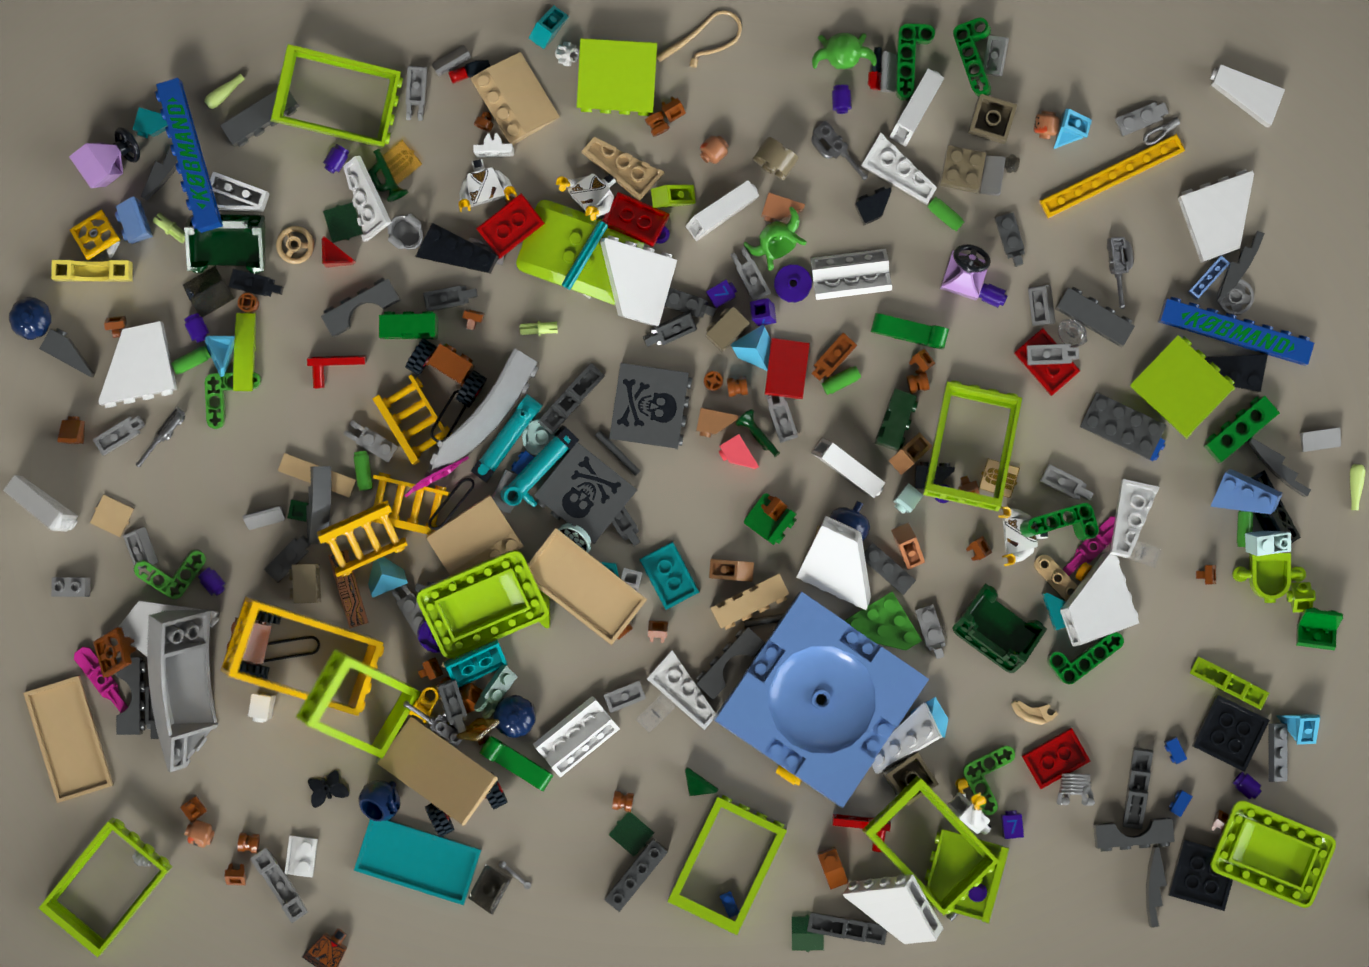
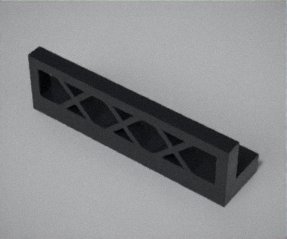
M1265 470L1251 477L1260 482L1258 478L1261 477L1265 485L1275 489ZM1281 499L1276 510L1271 514L1254 512L1263 531L1287 532L1288 529L1293 536L1291 544L1301 538ZM1278 512L1281 514L1282 520H1280Z

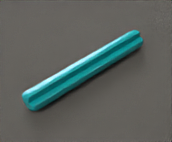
M603 221L598 222L562 283L564 288L568 290L572 288L606 231L608 225Z

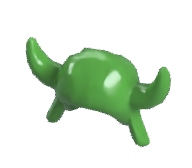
M838 33L828 40L823 35H819L818 39L824 48L814 53L812 66L816 69L819 61L827 59L835 69H851L858 63L860 58H867L873 66L876 65L877 59L873 50L862 46L867 36L865 33H862L859 39L850 33Z
M793 207L789 208L791 219L787 224L773 221L765 226L759 236L760 245L754 247L744 242L746 250L753 256L766 255L769 271L774 269V259L787 255L795 248L797 243L803 246L807 243L806 240L795 233L799 227L800 220L797 211Z

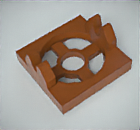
M116 627L93 642L103 678L110 677L132 663L130 654L137 648L130 646L135 641L130 637L124 636L122 627ZM111 638L117 639L118 645H112ZM120 651L122 657L119 664H117V652Z

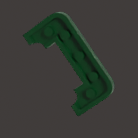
M220 214L223 226L203 233L198 231L197 228L194 229L191 222L193 215L188 217L184 227L187 271L202 273L208 266H246L250 273L264 271V216Z
M985 583L952 629L958 637L1006 672L1015 673L1026 663L1047 628L1038 620H1029L1027 623L996 601L998 598L996 589Z

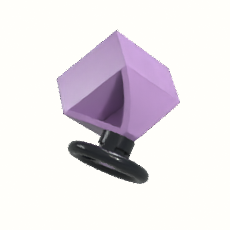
M119 127L115 130L114 144L103 142L86 143L69 156L90 188L107 187L123 174L122 156L132 163L139 161V146L127 129Z
M965 244L958 246L951 252L940 289L977 300L987 269L991 264V259L987 252L975 245ZM964 250H971L969 254L960 253ZM976 253H979L984 258V260L979 259L976 256Z

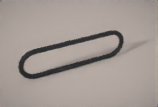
M456 390L452 393L451 397L449 398L444 409L442 410L441 414L439 415L438 419L436 420L435 424L431 429L430 434L435 442H444L450 436L454 427L456 426L457 422L459 421L460 417L462 416L463 412L467 407L464 405L458 417L456 418L454 424L452 425L451 429L449 430L448 434L443 440H438L434 437V429L439 423L441 417L443 416L453 397L460 390Z
M465 478L457 484L428 521L430 529L438 530L446 524L475 486L474 480ZM465 481H471V488L443 523L438 527H432V520L459 486Z
M304 636L268 642V645L314 639L318 645L317 649L313 652L264 659V662L313 655L319 651L320 641L315 636Z

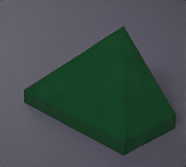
M686 767L685 774L689 796L717 793V787L689 767Z

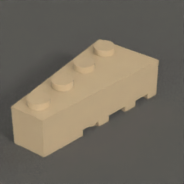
M777 574L710 608L720 628L724 627L727 630L736 625L735 621L739 619L745 621L753 617V612L759 610L761 613L770 608L769 604L775 601L779 604L787 600L786 596L789 595V592L780 574Z

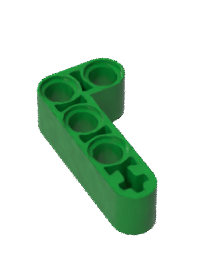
M975 18L960 24L953 31V36L971 88L978 97L981 94L989 96L991 93V85L976 45L977 41L987 38L991 33V27L984 18ZM979 25H985V29L982 32H977ZM961 32H967V36L964 39H959ZM968 49L974 50L971 56H965V52ZM973 67H980L978 73L971 74ZM977 80H980L984 85L982 91L979 90L980 86Z
M904 24L899 29L897 38L896 96L900 100H909L914 93L916 44L926 45L932 42L935 36V29L931 25ZM907 29L911 31L912 36L905 38L902 35V31ZM923 30L930 32L931 37L929 39L921 36ZM909 49L911 56L904 57L901 54V50ZM906 67L910 70L911 74L903 76L900 70ZM904 82H907L906 89L909 91L907 95H903V91H900L903 89Z
M875 313L871 332L943 350L946 345L949 329Z
M1081 503L1031 518L1020 524V532L1025 537L1036 536L1072 525L1076 537L1082 541L1095 538L1098 535L1099 528L1093 508L1088 503ZM1080 509H1081L1082 512H1083V516L1080 515V512H1079ZM1047 519L1050 521V526L1047 525ZM1032 525H1037V528L1031 529ZM1085 527L1088 529V535L1085 532Z
M1117 632L1106 635L1071 662L1063 653L1052 652L1048 655L1047 663L1060 681L1065 684H1073L1120 649L1124 644V638ZM1111 637H1118L1117 645L1111 644L1107 648L1103 644V642L1109 644L1112 641ZM1097 647H1101L1104 651L1100 658H1097L1094 654ZM1055 655L1061 657V663L1058 666L1052 663V658ZM1085 658L1088 661V667L1081 669L1079 662ZM1067 670L1073 673V678L1070 681L1064 679V673Z
M492 735L489 736L479 752L487 759L495 761L543 792L554 776Z

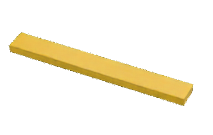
M1175 134L1039 202L1047 218H1050L1184 152L1185 149L1178 135Z

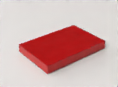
M617 192L609 213L605 214L602 221L608 225V228L654 247L670 214Z
M520 193L476 229L495 254L499 256V259H501L543 226L545 222L524 195Z
M1042 328L1016 350L1014 354L1049 395L1052 396L1077 375L1080 370L1073 361L1070 364L1027 365L1026 346L1057 344L1045 329Z
M776 338L771 339L765 395L803 399L810 343Z
M1072 728L1022 755L1040 790L1061 779V774L1071 773L1091 762Z

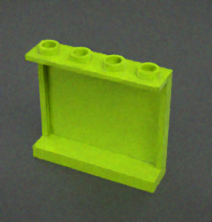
M580 38L577 108H581V112H592V109H600V113L611 114V110H617L619 114L630 115V111L638 112L640 116H649V112L653 113L657 43Z
M1178 335L1133 381L1130 387L1183 437L1188 439L1209 414L1235 390L1233 386L1235 382L1227 375L1223 377L1219 373L1220 368L1213 362L1209 364L1205 360L1206 356L1199 349L1195 351L1191 347L1192 343L1185 336L1181 338Z
M942 829L941 833L937 832L934 843L938 844L936 851L932 850L929 861L933 863L931 870L927 869L924 879L928 881L926 887L939 901L983 859L961 834ZM979 839L999 861L996 864V868L982 878L983 881L981 883L987 889V896L981 902H974L967 896L964 900H959L955 904V909L952 912L989 923L1009 847Z

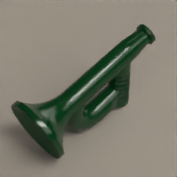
M377 149L373 151L377 162L369 169L368 173L376 190L380 192L389 190L388 202L398 200L408 194V190L402 189L396 184L380 152L381 150ZM380 169L386 179L384 184H381L376 174Z
M754 410L746 411L736 421V425L749 428L751 434L762 446L763 450H769L774 457H777L780 451L776 449L773 443L755 424Z

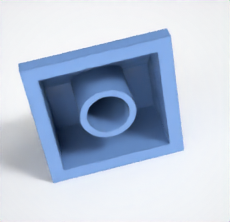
M133 196L116 206L117 212H115L118 223H122L123 230H121L125 241L128 240L130 244H134L153 237L139 199Z

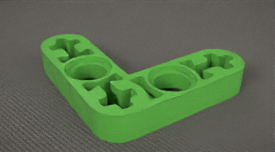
M233 372L225 373L223 377H220L219 373H213L205 378L206 421L212 429H220L225 424L224 391L233 390V387L228 384V379L233 376ZM253 372V377L257 379V382H254L253 389H256L261 384V377L256 372ZM212 377L219 381V384L215 385V390H220L219 394H209V390L213 391V386L209 384V381H212ZM213 396H217L220 399V404L217 407L210 405V399ZM210 409H221V413L217 412V418L221 419L217 426L211 422V419H214V412L210 413Z
M192 550L173 577H170L145 560H139L135 563L134 572L137 577L167 597L179 599L203 567L206 558L202 551ZM198 554H200L201 561H196L194 563L193 567L196 569L195 571H193V569L190 566H187L186 564L189 563L191 565L193 563L192 556H197ZM139 565H146V570L150 573L152 569L155 570L150 575L149 580L146 579L148 577V574H146L145 572H142L141 574L139 573ZM187 569L191 572L189 579L184 580L180 577L182 570ZM162 575L164 577L163 583L160 585L153 583L154 576ZM176 578H178V580H179L181 583H184L185 585L182 586V585L180 584V585L178 586V588H177L178 591H179V593H178V594H177V593H173V595H172V594H171L170 587H173V588L176 587V585L178 584V582L175 581V580H176Z
M1002 746L967 763L963 768L964 777L973 795L978 794L975 791V787L979 783H983L986 787V791L981 794V797H985L988 793L990 794V797H987L990 803H994L992 806L993 810L984 809L986 803L980 805L982 812L987 815L994 814L998 809V804L984 775L1014 760L1015 751L1010 746ZM1004 749L1011 751L1010 758L1008 760L1005 757L999 759L1002 763L998 765V760L994 754L997 753L999 757L1004 754ZM988 757L993 758L995 762L992 768L984 766V760ZM980 761L984 772L981 773L979 769L975 771V776L967 775L968 767L976 768L978 767L976 763Z

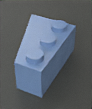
M1229 469L1225 472L1210 507L1271 514L1276 510L1283 493L1233 469Z

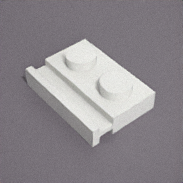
M289 836L285 874L313 877L317 838Z

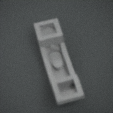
M267 848L250 858L259 874L264 877L282 905L281 908L291 923L308 913L291 881Z

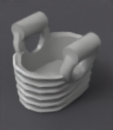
M409 213L406 216L400 215L391 219L392 223L388 225V241L398 249H416L421 245L423 232L421 222Z
M1061 774V788L1056 801L1058 805H1069L1070 795H1081L1083 805L1093 806L1095 804L1090 774Z

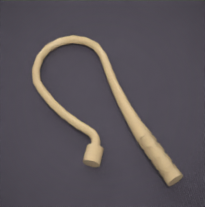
M716 11L687 37L659 53L656 59L658 62H661L674 52H677V50H680L715 16L719 14L730 15L738 24L736 37L721 47L696 53L691 58L689 66L697 68V58L699 56L719 52L738 41L742 31L741 21L731 11Z

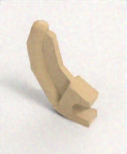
M1013 701L1011 703L1015 714L1026 722L1043 725L1052 721L1058 715L1056 711L1052 715H1048L1047 710L1051 707L1049 704L1031 708L1021 701Z

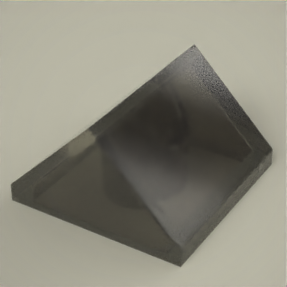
M216 265L183 284L190 302L202 318L235 299Z
M486 864L468 898L493 915L512 877Z

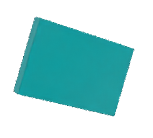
M674 542L639 559L665 610L699 593Z

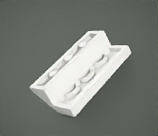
M886 249L810 258L816 300L892 291Z
M591 696L533 743V746L545 758L558 776L562 777L620 730V728L598 701Z

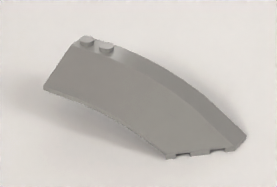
M514 348L496 384L478 409L444 442H438L437 446H439L437 452H434L429 463L430 466L424 475L425 477L466 457L491 435L510 413L521 394H526L530 386L528 384L530 377L534 378L539 369L537 361Z
M209 609L162 611L149 615L147 655L151 703L156 730L169 772L186 768L191 762L189 759L193 753L199 751L207 741L205 737L212 729L215 730L219 725L216 719L210 679L209 635L211 611Z

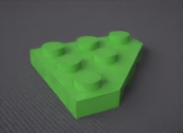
M893 592L870 604L866 610L862 609L844 620L877 644L906 651L922 641Z

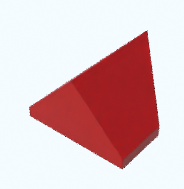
M323 236L321 239L322 264L326 268L354 265L356 262L354 259Z

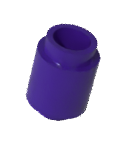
M835 85L832 91L833 110L837 111V114H846L848 110L852 109L851 90L848 85Z
M336 144L324 159V168L333 174L335 171L339 173L348 159L349 151Z
M984 283L979 298L983 302L999 308L1000 305L1004 306L1008 295H1005L1006 290L990 283L989 285Z
M198 313L186 317L184 325L191 340L197 341V343L204 341L205 337L209 334V330L202 316L200 317Z
M210 567L198 576L201 585L211 596L214 594L219 596L225 590L224 586L226 583Z
M1243 771L1232 782L1235 788L1247 799H1256L1262 792L1260 790L1261 784Z

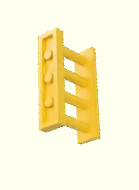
M411 374L408 376L412 382L411 384L388 398H382L380 395H377L372 399L410 462L416 465L421 462L418 458L421 456L420 453L438 442L430 438L417 447H411L408 441L411 439L410 437L436 422L438 416L421 389L424 387L418 377L414 378ZM416 389L422 399L400 413L392 415L388 409L391 407V404ZM427 406L431 416L407 431L401 430L398 425L401 423V420ZM440 420L438 426L441 432L434 437L438 440H443L450 428L448 425L444 427Z
M379 472V475H373V479L379 480L373 506L382 503L387 482L398 484L392 512L388 516L393 527L427 535L435 531L429 528L427 522L426 526L418 525L419 521L417 519L424 491L435 493L430 514L431 518L440 507L442 496H449L450 492H446V487L435 485V488L423 487L417 490L410 518L406 522L401 521L399 516L405 486L413 487L415 484L391 479L390 474ZM438 514L431 522L432 527L438 526L436 525ZM379 518L371 521L383 524L382 520H379Z
M388 500L317 531L320 543L326 542L329 544L339 567L335 568L337 577L348 576L352 573V570L392 552H401L408 546L405 537L398 538L388 517L389 513L392 512ZM378 518L382 520L392 543L381 547L371 526V521ZM360 526L364 527L374 551L363 555L353 534L354 529ZM342 534L346 535L357 558L348 563L345 562L335 541L336 537Z

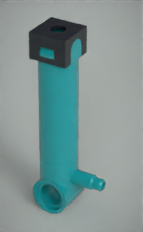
M527 394L483 456L471 469V472L487 483L543 405Z
M562 425L555 432L552 440L509 485L502 488L500 496L503 502L515 506L523 498L528 504L535 507L537 502L528 491L568 449L571 450L579 442V439L567 427ZM514 490L515 498L508 500V493Z

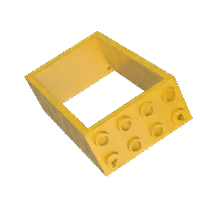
M245 597L220 671L227 676L306 700L309 692L238 671L259 609L367 643L368 647L362 662L378 669L377 661L383 654L384 646L383 642L374 637ZM359 671L348 704L331 700L327 707L359 716L365 707V696L371 690L372 684L370 681L372 677Z

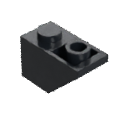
M883 186L875 190V194L868 197L866 194L857 198L858 202L854 206L864 226L882 217L892 192L890 187L886 189Z
M920 462V465L915 466V489H924L929 462ZM939 463V466L936 468L933 484L940 485L955 471V467H950L951 463Z

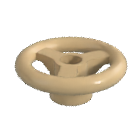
M291 226L279 234L276 241V249L284 261L291 264H299L305 262L312 255L314 240L310 232L305 228ZM292 232L302 233L308 242H301ZM287 235L286 246L288 251L285 254L282 249V241ZM294 241L298 242V246L296 248H292V243ZM301 248L308 249L302 257L291 258L293 253Z

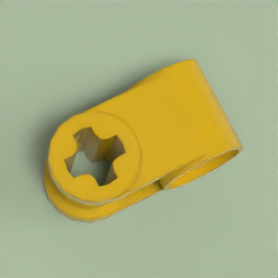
M426 687L413 705L429 717L440 698L437 687ZM428 690L435 692L436 697L434 700H429L426 697ZM410 710L409 715H415L426 724L427 721Z

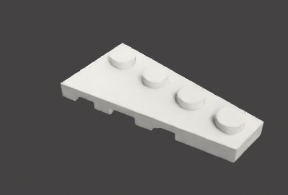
M880 133L861 166L927 205L937 187Z
M355 156L343 167L349 190H352L354 195L352 202L353 206L357 207L359 218H357L358 225L363 230V235H361L362 241L366 242L392 222L361 156Z
M1126 479L1121 480L1110 554L1126 558L1131 556L1141 528L1146 521L1147 514L1160 487Z
M671 651L647 680L705 730L713 721L716 713L674 652Z
M926 703L919 706L892 732L872 764L875 773L880 774L942 738Z

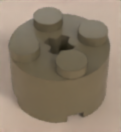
M767 137L753 157L756 163L763 164V170L769 174L775 172L774 175L783 181L799 159L789 148L786 149L782 143L771 137Z

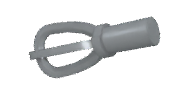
M1176 117L1167 124L1147 132L1143 137L1147 146L1156 144L1166 133L1180 124L1179 119ZM1163 130L1162 134L1154 141L1147 140L1151 134Z

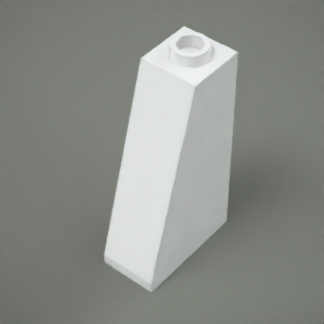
M1224 65L1213 69L1210 79L1213 80L1211 83L1212 87L1263 126L1270 127L1272 125L1285 89Z
M927 69L889 138L905 147L907 146L944 80V77L939 72Z
M748 180L694 215L687 223L686 228L695 241H698L754 202L759 197L756 186Z
M822 438L811 454L867 495L875 498V496L880 495L883 491V485L885 484L883 480L833 442Z

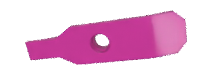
M467 456L420 480L404 496L407 498L412 492L427 487L442 477H446L461 463L467 461L469 457Z
M1115 516L1109 517L1099 527L1098 535L1095 538L1085 540L1076 549L1074 558L1062 569L1068 576L1083 563H1090L1112 542ZM1091 543H1095L1097 545V548L1095 550L1090 549Z
M89 647L78 649L74 653L75 662L80 666L101 696L111 700L119 712L123 713L128 706L119 695L118 684L112 676L106 677L105 682L100 684L98 678L103 677L97 656Z

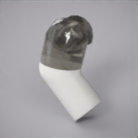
M116 242L95 256L96 260L102 262L111 259L120 242Z

